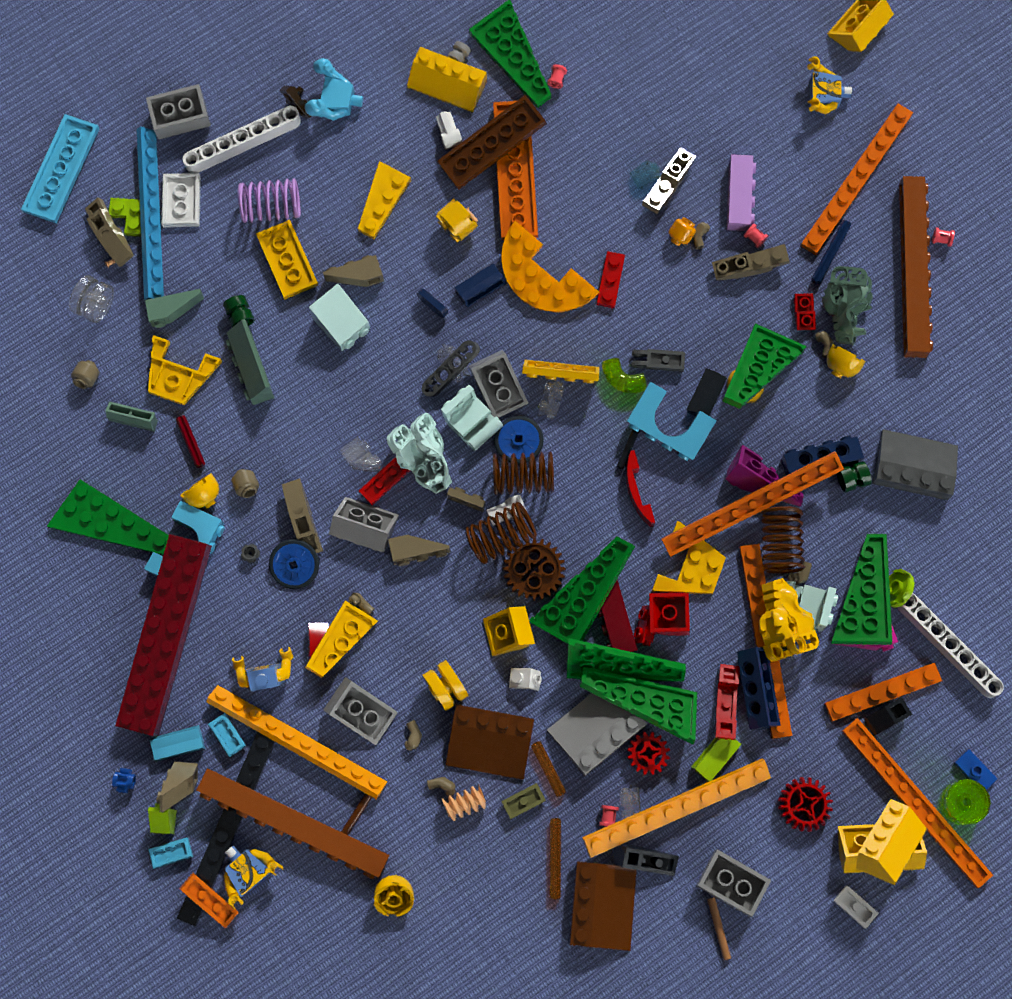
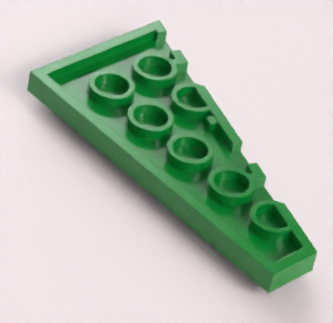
M507 0L471 27L469 34L527 98L539 108L551 98V92L544 76H542L529 41L513 9L512 2Z
M755 324L722 402L741 409L801 355L807 346Z
M81 479L47 525L51 529L120 544L150 553L155 552L159 555H164L169 537L165 532Z
M887 534L866 535L831 644L892 645Z
M616 536L600 552L599 556L592 562H589L579 575L574 576L548 604L541 608V611L536 616H532L529 619V622L567 644L568 638L583 641L635 546Z
M568 638L567 678L580 679L582 668L588 667L645 681L684 682L686 664Z
M588 667L582 668L581 688L692 745L694 744L696 737L697 692Z

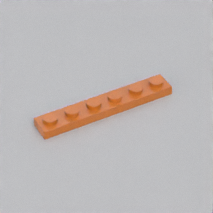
M934 662L828 701L824 705L831 722L939 683L942 679Z

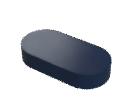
M420 289L416 293L418 298L441 318L448 314L447 308L425 289Z

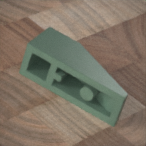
M201 289L145 300L148 320L152 327L161 328L166 326V324L172 323L202 301L204 295Z

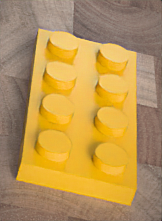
M290 220L256 233L284 300L319 286Z
M525 360L522 374H526V377L537 378L538 375L545 376L546 379L556 380L557 377H560L570 382L580 379L584 383L593 384L594 381L599 380V367Z

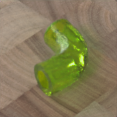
M611 358L601 363L608 383L616 390L627 394L641 393L647 388L644 374H626L622 370L618 358Z

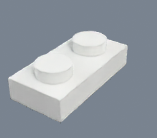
M847 885L833 900L864 929L879 914Z

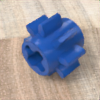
M120 768V772L114 773L112 786L117 787V792L128 793V789H134L136 775L131 774L132 770Z

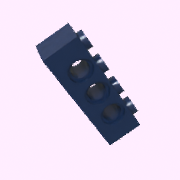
M845 436L840 438V441L833 442V440H828L820 446H805L804 450H788L781 458L785 475H788L806 466L799 462V458H805L808 464L819 459L817 456L819 453L826 456L834 451L836 452V449H841L844 452V456L838 455L843 467L861 462L864 456L858 436L853 438Z
M753 647L737 651L749 729L762 730L781 726L770 660L767 658L764 648Z

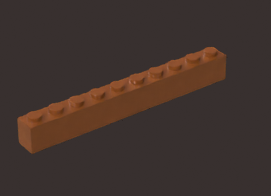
M903 176L899 183L904 357L926 358L933 350V341L930 340L933 325L930 323L929 318L932 314V305H929L932 291L928 285V281L931 279V270H928L930 252H927V246L930 243V236L927 235L929 218H926V212L929 209V201L926 200L928 183H925V177Z
M208 768L196 790L201 792L200 797L208 801L211 798L219 801L217 805L228 810L229 807L237 810L235 814L243 818H247L249 815L255 818L254 823L262 827L268 824L273 827V832L281 836L286 833L291 835L290 840L300 845L302 841L309 844L308 849L319 853L322 850L328 853L327 858L335 862L341 859L346 862L344 866L354 871L356 868L364 870L363 875L373 880L375 876L379 878L389 857L388 854Z

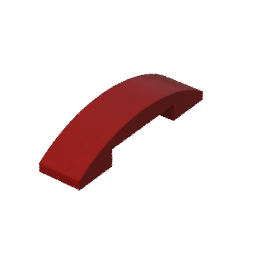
M632 450L630 451L626 467L628 493L639 516L647 525L653 527L656 521L651 505H642L634 474L639 471V464L635 451Z
M720 664L716 698L715 738L736 739L739 666Z

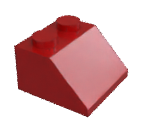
M649 593L650 633L668 636H690L689 593Z

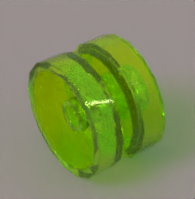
M971 779L959 780L947 785L941 792L939 800L940 810L944 817L957 825L978 823L989 813L991 805L990 796L986 788L979 782Z

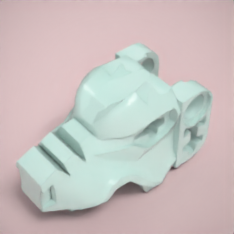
M424 413L418 416L411 424V429H408L403 424L394 428L387 436V443L393 454H396L399 466L411 470L418 484L437 494L447 489L452 480L446 460L443 457L444 442L435 427L437 424L430 414Z

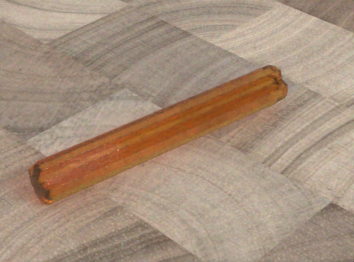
M551 818L550 899H560L561 819Z

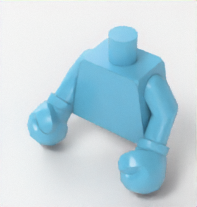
M320 58L314 62V71L325 75L321 99H313L305 104L307 114L321 118L325 117L334 121L350 115L352 106L362 107L363 96L354 95V87L351 82L335 71V68L328 59Z

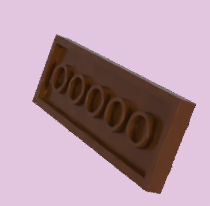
M524 95L440 158L438 163L459 190L547 123L527 96Z

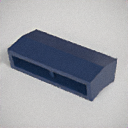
M493 263L457 285L455 292L468 308L505 285L506 282L504 276Z

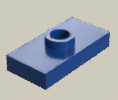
M970 749L954 762L981 793L985 792L997 780L993 773Z

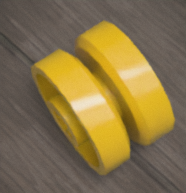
M444 660L437 665V670L442 676L441 678L431 669L422 676L436 701H439L444 710L447 711L454 706V701L450 696L451 693H453L458 701L466 699L469 695L454 670Z

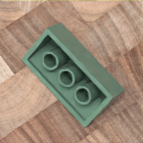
M243 319L227 332L229 339L226 340L229 351L233 349L235 356H232L235 367L239 366L240 373H237L241 384L245 383L246 389L243 390L247 401L251 400L252 404L256 405L275 397L246 320Z

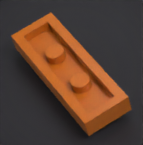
M194 873L179 888L225 929L239 913Z

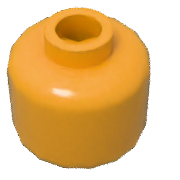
M684 217L676 219L668 231V234L672 237L670 241L677 246L681 244L687 245L696 233L695 224Z

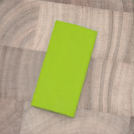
M714 738L691 768L707 782L712 781L741 746V743L736 739Z

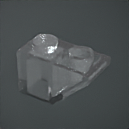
M356 437L340 449L341 455L353 470L380 472L382 470L380 465L382 461L376 454L372 455L369 450L371 448L365 440L361 441L359 437Z

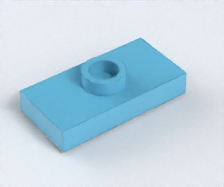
M226 713L208 724L229 757L246 747V744Z
M188 837L148 849L153 869L193 857Z

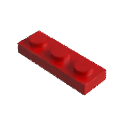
M607 251L597 299L598 306L615 309L625 254Z
M395 457L359 490V493L373 506L411 470L401 468Z

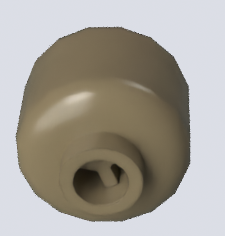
M90 360L80 361L72 371L71 378L75 386L81 389L91 388L99 377L100 372L94 362Z
M240 469L231 479L233 488L240 497L250 498L259 489V482L255 473L251 470Z

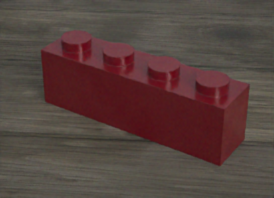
M616 580L598 613V617H602L604 623L601 625L603 635L607 636L609 641L606 646L637 653L635 639L619 583Z

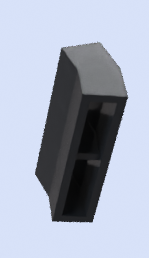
M706 368L687 407V413L696 416L701 411L709 416L727 377Z

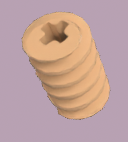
M479 784L478 791L473 786L471 787L470 794L466 789L463 790V797L458 792L456 793L455 800L451 795L448 796V803L442 798L448 817L453 821H456V814L463 818V811L471 815V808L478 812V805L486 809V801Z

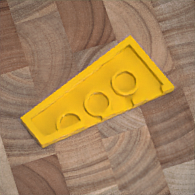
M379 161L358 226L359 232L372 239L376 238L411 182V177Z
M345 600L305 668L322 678L378 620Z

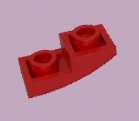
M813 293L794 294L797 331L816 330Z
M308 623L309 659L327 631L328 623Z

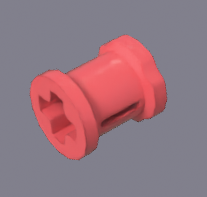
M555 64L551 68L552 74L547 83L552 88L561 89L567 69L562 65Z
M753 224L746 231L744 237L749 238L756 244L755 247L759 248L766 241L768 235H764L756 228L757 225Z
M935 227L932 243H943L951 247L955 230L944 231Z
M601 805L603 812L599 826L607 827L614 824L619 807Z

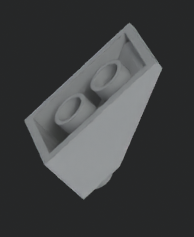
M503 350L468 366L494 418L496 416L499 418L528 404L507 355Z
M346 677L323 709L326 713L374 745H377L398 713Z

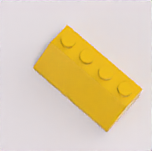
M420 47L412 63L407 88L473 113L486 86L487 72Z
M890 799L858 852L856 869L895 885L927 829L909 806Z
M875 824L838 826L839 856L843 873L863 872L856 869L858 852ZM923 838L904 870L925 868L927 851Z

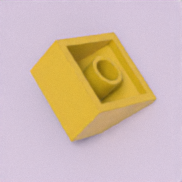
M525 606L509 607L483 619L492 656L513 652L535 644Z

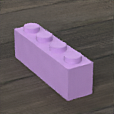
M731 155L727 230L747 231L754 224L755 215L751 214V210L755 206V197H752V191H755L756 180L752 179L753 174L756 172V163H753V156Z

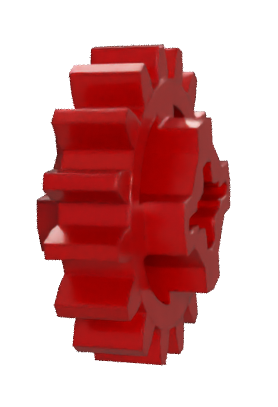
M643 732L642 738L636 735L637 741L631 740L630 742L633 748H627V751L631 752L627 759L633 760L630 766L636 765V772L643 770V775L650 771L651 776H653L654 770L660 773L662 771L660 766H667L664 760L670 759V756L666 755L670 748L664 747L667 741L661 742V735L655 738L654 732L650 736ZM651 741L655 742L659 748L651 745ZM642 742V750L635 752L637 746ZM647 749L653 753L657 752L651 756V759H648V756L642 755ZM662 755L660 762L655 765V758ZM637 760L644 761L647 767L641 765Z

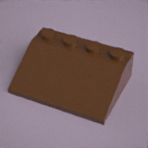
M456 704L446 766L524 780L534 719Z
M576 862L569 945L631 950L637 870L622 868L616 865Z

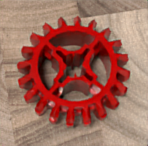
M803 777L799 778V784L796 779L792 780L793 787L790 784H786L785 787L788 791L781 790V794L785 798H778V801L784 802V805L778 806V809H785V812L780 816L789 817L785 823L789 824L793 821L791 828L795 829L799 825L800 832L804 831L805 826L807 832L812 831V826L815 830H818V822L824 826L826 822L823 818L830 819L831 817L826 811H833V808L827 807V804L833 803L831 799L826 800L830 792H822L826 786L822 785L818 788V780L812 785V778L810 777L807 778L806 783ZM801 788L810 789L817 796L813 798L808 797ZM796 791L797 804L790 808L791 796ZM803 799H805V802L814 800L807 806L808 810H806V807L797 809V807L804 803ZM820 801L821 809L815 818L814 805ZM798 811L803 812L810 821L800 820L794 813Z

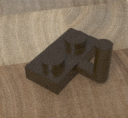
M284 85L279 91L286 98V103L296 107L303 118H310L311 116L305 111L307 101L300 97L304 92L303 88L300 86L295 88L294 86Z

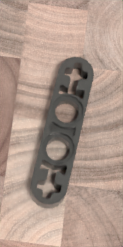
M470 340L463 342L422 384L423 394L429 397L437 396L479 354L480 347L478 343ZM468 345L473 346L472 353L467 352L469 350ZM459 357L461 365L456 368L453 365V360ZM446 370L448 378L443 381L440 378V373ZM429 385H434L433 392L429 391Z

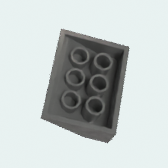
M883 429L872 484L949 500L954 494L957 476L958 445Z

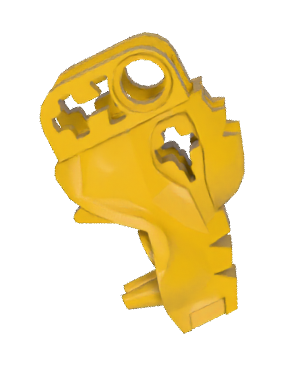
M783 578L763 584L762 593L764 594L763 601L765 602L766 612L760 618L759 631L765 644L763 648L767 658L774 662L794 654L798 655L816 649L819 645L816 630H814L812 613L799 607L798 595L795 589ZM810 639L811 643L806 644L805 640ZM795 641L798 643L799 649L796 648ZM787 646L788 650L783 651L782 647ZM773 647L776 650L777 656L773 653Z

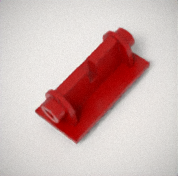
M650 605L642 606L639 611V622L634 631V638L636 644L643 643L644 646L650 647L655 633H650Z

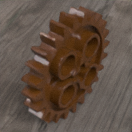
M533 539V543L525 542V545L521 543L518 549L513 546V554L507 553L510 560H504V563L508 565L503 567V571L508 572L504 575V579H510L507 582V586L513 585L512 592L518 590V597L525 594V600L529 596H532L533 601L536 600V596L543 600V594L551 597V590L555 593L557 592L555 585L562 586L559 579H565V576L561 574V572L566 571L565 567H561V565L565 564V560H559L562 553L556 554L557 547L551 549V542L544 545V539H541L540 543ZM537 552L540 555L539 559H530V553ZM546 557L547 560L539 565L538 572L533 571L523 582L522 579L531 572V566L535 568ZM523 565L526 571L520 574L516 572L515 568ZM547 565L553 568V572L550 574L543 571V568ZM537 579L540 584L537 587H532L529 581Z

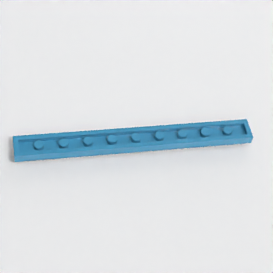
M139 127L137 129L143 285L144 300L164 296L157 140L154 130Z

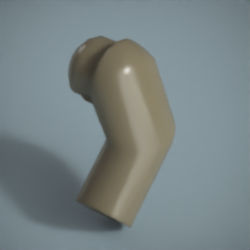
M818 332L815 339L824 345L822 357L827 358L828 351L832 344H834L833 340L827 332Z
M804 562L805 568L802 571L790 573L788 580L796 582L795 585L806 582L812 567L811 563Z
M352 593L348 599L350 604L357 605L368 615H371L375 610L360 593Z

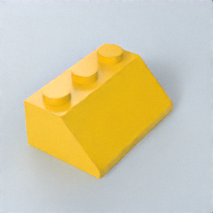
M856 0L827 34L848 51L862 52L894 14L886 0Z

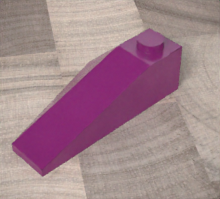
M742 444L727 470L725 479L731 485L753 493L780 478L773 467L769 469L761 462L763 460L762 457ZM799 492L782 502L800 507L803 503L804 494Z

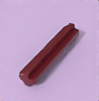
M184 415L177 417L176 422L196 468L203 467L205 461L187 418Z

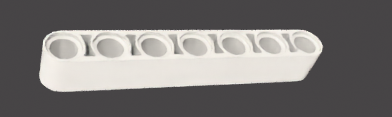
M287 106L188 151L183 156V163L189 173H199L297 128L301 123L298 109L294 106ZM246 138L244 141L239 142L240 139ZM212 153L210 157H206L207 154Z
M912 593L909 599L911 602L910 607L905 605L897 607L985 697L993 698L1003 692L1004 686L1001 680L914 593ZM917 612L924 614V621L918 619ZM932 626L938 628L939 635H935L932 633ZM946 640L952 642V650L946 647ZM960 655L966 656V664L960 661ZM975 669L981 672V678H977L974 675ZM989 683H991V684H993V685L995 686V688H996V692H995V693H992V692L989 690V688H988Z

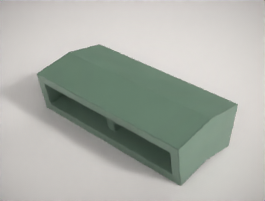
M109 402L105 410L109 421L155 432L158 420L154 412L114 402Z

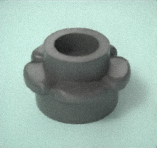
M254 544L245 545L241 550V558L249 563L255 562L256 558L260 556V551Z

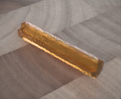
M541 741L533 743L531 747L557 797L564 795L566 790Z

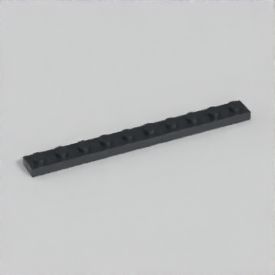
M259 732L256 733L237 777V783L255 791L275 741ZM229 807L228 810L224 808L196 872V876L211 889H213L226 859L224 853L230 849L243 817L235 814L237 810ZM186 895L176 919L197 926L203 909Z

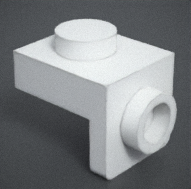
M511 668L509 688L539 691L541 684L540 671L532 668Z

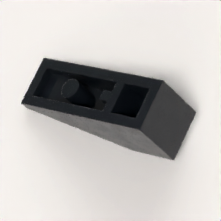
M624 843L614 847L611 862L622 868L675 876L679 856Z

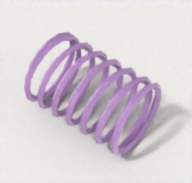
M286 179L284 187L280 180L276 181L275 187L269 180L266 188L261 181L258 183L257 188L253 182L249 184L248 188L244 183H239L238 203L242 221L246 223L249 214V221L253 222L252 187L257 203L258 220L262 221L260 205L261 187L266 203L267 220H271L269 204L270 186L274 198L276 219H280L278 204L279 186L283 198L285 218L287 220L289 218L287 186H289L294 218L299 219L300 198L296 179H292V184L290 180Z

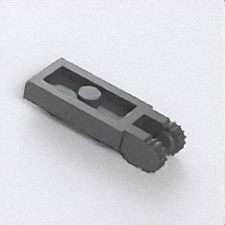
M656 349L632 351V356L647 357V361H632L631 366L634 368L684 372L685 352Z

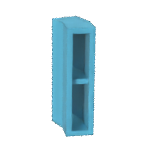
M199 725L150 739L155 761L205 749Z

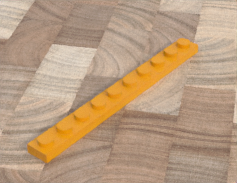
M219 685L207 697L206 702L376 800L387 784V781Z
M759 759L582 837L589 857L592 858L771 779L766 761Z

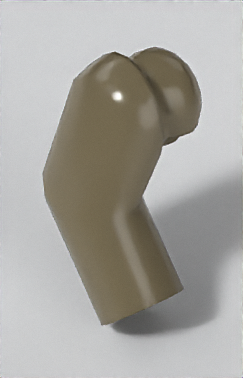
M704 222L699 223L695 228L696 233L693 236L695 249L704 248L702 236L710 230L709 224Z
M415 720L406 724L410 736L408 741H405V748L410 751L419 746L422 738Z
M446 777L427 780L429 790L441 788L447 796H452L456 792L454 782Z

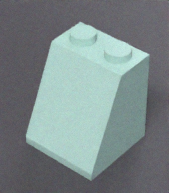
M336 284L309 306L313 320L341 351L351 348L355 340L359 337H364L369 332L370 325L368 320L339 284Z

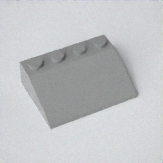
M591 693L548 728L547 731L585 777L646 726V722L638 716Z

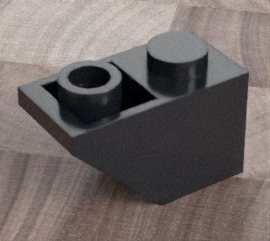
M901 697L863 720L872 735L875 736L913 714Z

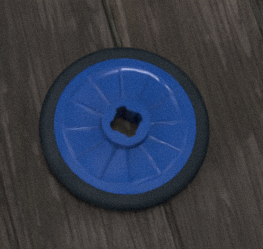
M514 416L502 422L503 427L494 435V445L501 457L505 453L508 462L511 463V455L515 453L517 464H520L522 453L526 456V463L530 462L531 452L534 453L535 458L539 455L543 447L544 438L541 428L535 421L524 416ZM515 438H522V442H515Z
M290 539L283 541L273 549L270 555V573L274 580L285 588H304L312 583L318 574V555L312 546L302 540ZM296 561L298 566L293 568L290 562Z

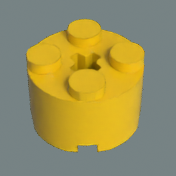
M454 198L435 216L438 219L439 225L444 230L448 229L451 233V238L456 243L462 241L478 227L475 220L471 222V214Z

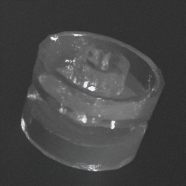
M85 275L73 289L69 301V310L78 316L84 315L85 319L93 323H98L105 317L111 307L114 298V288L105 282H99L98 279L90 275Z

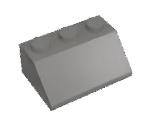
M345 497L332 517L329 534L336 538L353 542L356 545L371 548L374 551L384 552L389 544L388 539L392 536L399 515Z

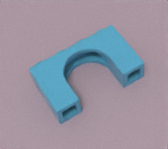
M649 382L627 420L630 423L628 427L637 432L641 429L646 432L645 437L654 442L658 439L663 442L661 446L669 451L675 449L679 452L677 456L686 461L689 458L694 460L717 420L699 411L688 430L679 436L663 434L655 424V412L667 391Z
M182 501L179 502L171 517L175 522L195 531L199 542L211 545L210 554L213 553L216 546L215 541L217 537L223 534L225 529L221 519ZM153 552L144 569L157 577L163 556Z

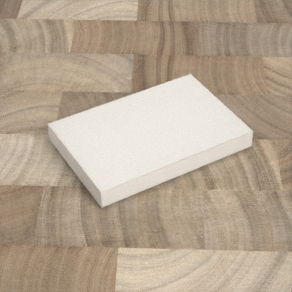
M200 173L163 174V227L200 226Z

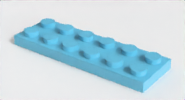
M66 114L64 115L21 208L24 213L57 224L100 129L98 125Z

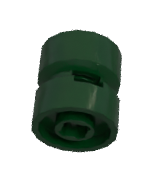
M244 295L233 296L223 303L226 314L230 316L228 319L232 327L243 319L246 320L248 326L254 323V316L251 310L248 309L249 304Z
M864 461L853 464L852 468L846 466L844 470L837 473L839 485L845 493L855 490L857 486L862 488L872 483L869 468Z

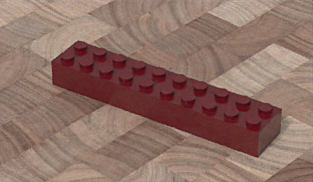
M169 534L115 726L150 736H159L212 548L211 545Z

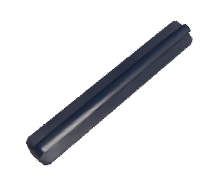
M843 220L812 276L811 281L817 285L821 283L851 227L849 221Z

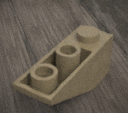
M367 255L361 260L349 261L343 266L330 267L323 272L327 282L362 287L384 282L376 255Z
M410 535L388 539L394 565L398 564V566L410 564L409 561L414 560L423 562L431 556H436V558L444 557L450 552L449 545Z
M174 761L172 768L167 771V779L163 780L162 791H159L157 794V804H160V812L163 813L194 792L198 782L197 763Z

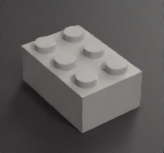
M199 84L146 98L153 129L158 140L211 126L204 96Z
M714 850L696 887L743 914L753 917L771 880L723 852Z

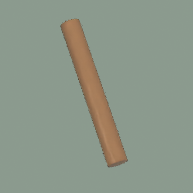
M715 897L707 899L723 960L731 959Z

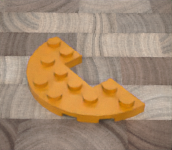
M514 221L504 239L502 267L509 286L522 301L541 311L562 313L583 307L599 294L597 289L572 268L558 282L533 261V257L544 245L519 223Z

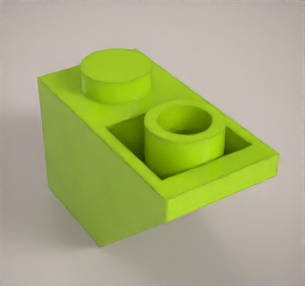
M155 803V807H148L150 833L174 835L177 810L170 807L162 813L160 812V804Z

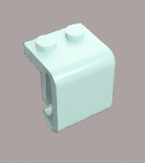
M470 385L460 389L457 395L452 400H448L441 409L448 426L474 451L503 427L497 416L494 418L491 415V411L476 397L475 391Z
M786 581L795 589L798 595L799 607L812 613L814 630L821 632L827 625H831L833 620L831 609L832 606H836L838 595H835L836 588L828 587L826 590L808 585L802 587L795 585L796 582Z

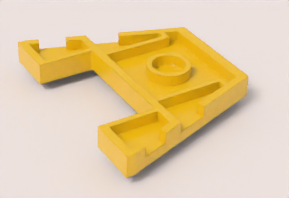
M153 335L148 392L149 394L184 406L218 368L222 360L205 353L198 371L165 360L164 357L170 342Z
M677 521L673 532L685 527V525ZM703 540L689 547L678 580L676 581L658 574L652 592L713 594L726 557Z

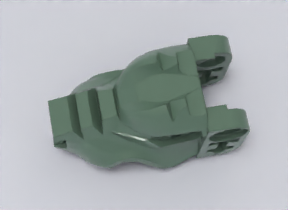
M846 266L834 268L831 273L830 283H828L827 289L824 290L825 296L822 297L823 306L829 315L833 316V327L836 331L834 334L836 341L840 344L854 345L857 336L866 334L865 328L856 327L857 315L872 309L870 306L873 299V294L871 293L872 280L862 268ZM838 271H844V272H845V273L839 274L838 277H837V279L835 278V275H836V273H837Z

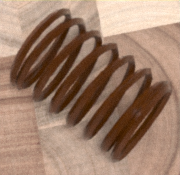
M542 451L539 454L538 478L535 455L533 452L530 454L529 479L524 453L520 457V479L515 453L511 455L510 475L507 455L505 453L502 455L501 477L498 456L495 453L493 454L495 495L498 494V490L499 494L502 495L504 493L505 474L508 493L510 495L513 493L514 472L517 492L519 494L523 491V476L525 478L526 491L529 494L532 491L534 476L535 489L539 494L542 488V474L545 491L547 493L554 492L553 455L551 451L548 453V481L544 453Z
M516 501V503L512 504L511 509L504 507L503 514L496 511L495 518L488 516L486 521L480 520L478 526L471 524L470 527H466L465 533L468 543L482 564L488 563L485 549L492 559H496L493 546L482 531V523L487 527L496 550L500 555L504 556L503 546L490 525V519L496 524L505 547L509 551L513 549L509 537L499 523L498 515L505 521L507 530L517 547L521 546L520 539L508 520L506 511L512 515L524 542L529 543L528 535L536 540L537 534L533 522L521 503ZM522 515L524 516V518L526 519L528 525L530 526V528H531V530H532V533H531V531L529 530V528L527 527V525H526V523H525V521H524ZM473 527L478 530L482 543L478 538L477 534L474 532Z
M789 506L772 507L763 510L760 513L763 516L760 521L765 524H782L792 521L800 523L797 526H764L761 530L765 533H783L793 530L800 533L797 535H766L761 538L763 541L784 542L795 539L800 541V543L795 545L782 543L767 544L762 549L765 551L798 549L801 552L796 554L768 553L762 558L765 560L798 558L801 561L797 563H765L762 569L769 573H794L802 571L805 568L803 565L805 559L801 556L805 550L800 547L805 542L800 538L804 533L800 529L804 524L800 520L803 511L800 508ZM779 510L796 512L795 514L789 515L764 514L767 512Z

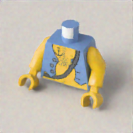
M813 56L808 59L811 63L807 65L808 70H814L809 80L810 100L807 103L810 104V112L817 111L826 115L839 107L842 98H851L852 87L842 86V77L826 69L820 64L819 58Z
M288 647L286 652L282 648L279 650L282 658L281 663L244 669L245 662L243 656H241L240 661H235L233 657V669L236 670L239 686L249 688L250 691L277 687L286 682L291 673V660L293 659L291 648Z
M232 846L224 853L231 861L225 868L226 872L224 874L225 890L229 897L228 903L233 909H236L234 907L236 901L243 905L244 902L240 897L248 893L270 873L277 876L275 868L283 869V866L266 852L257 849L251 851L247 849L240 854L236 847Z

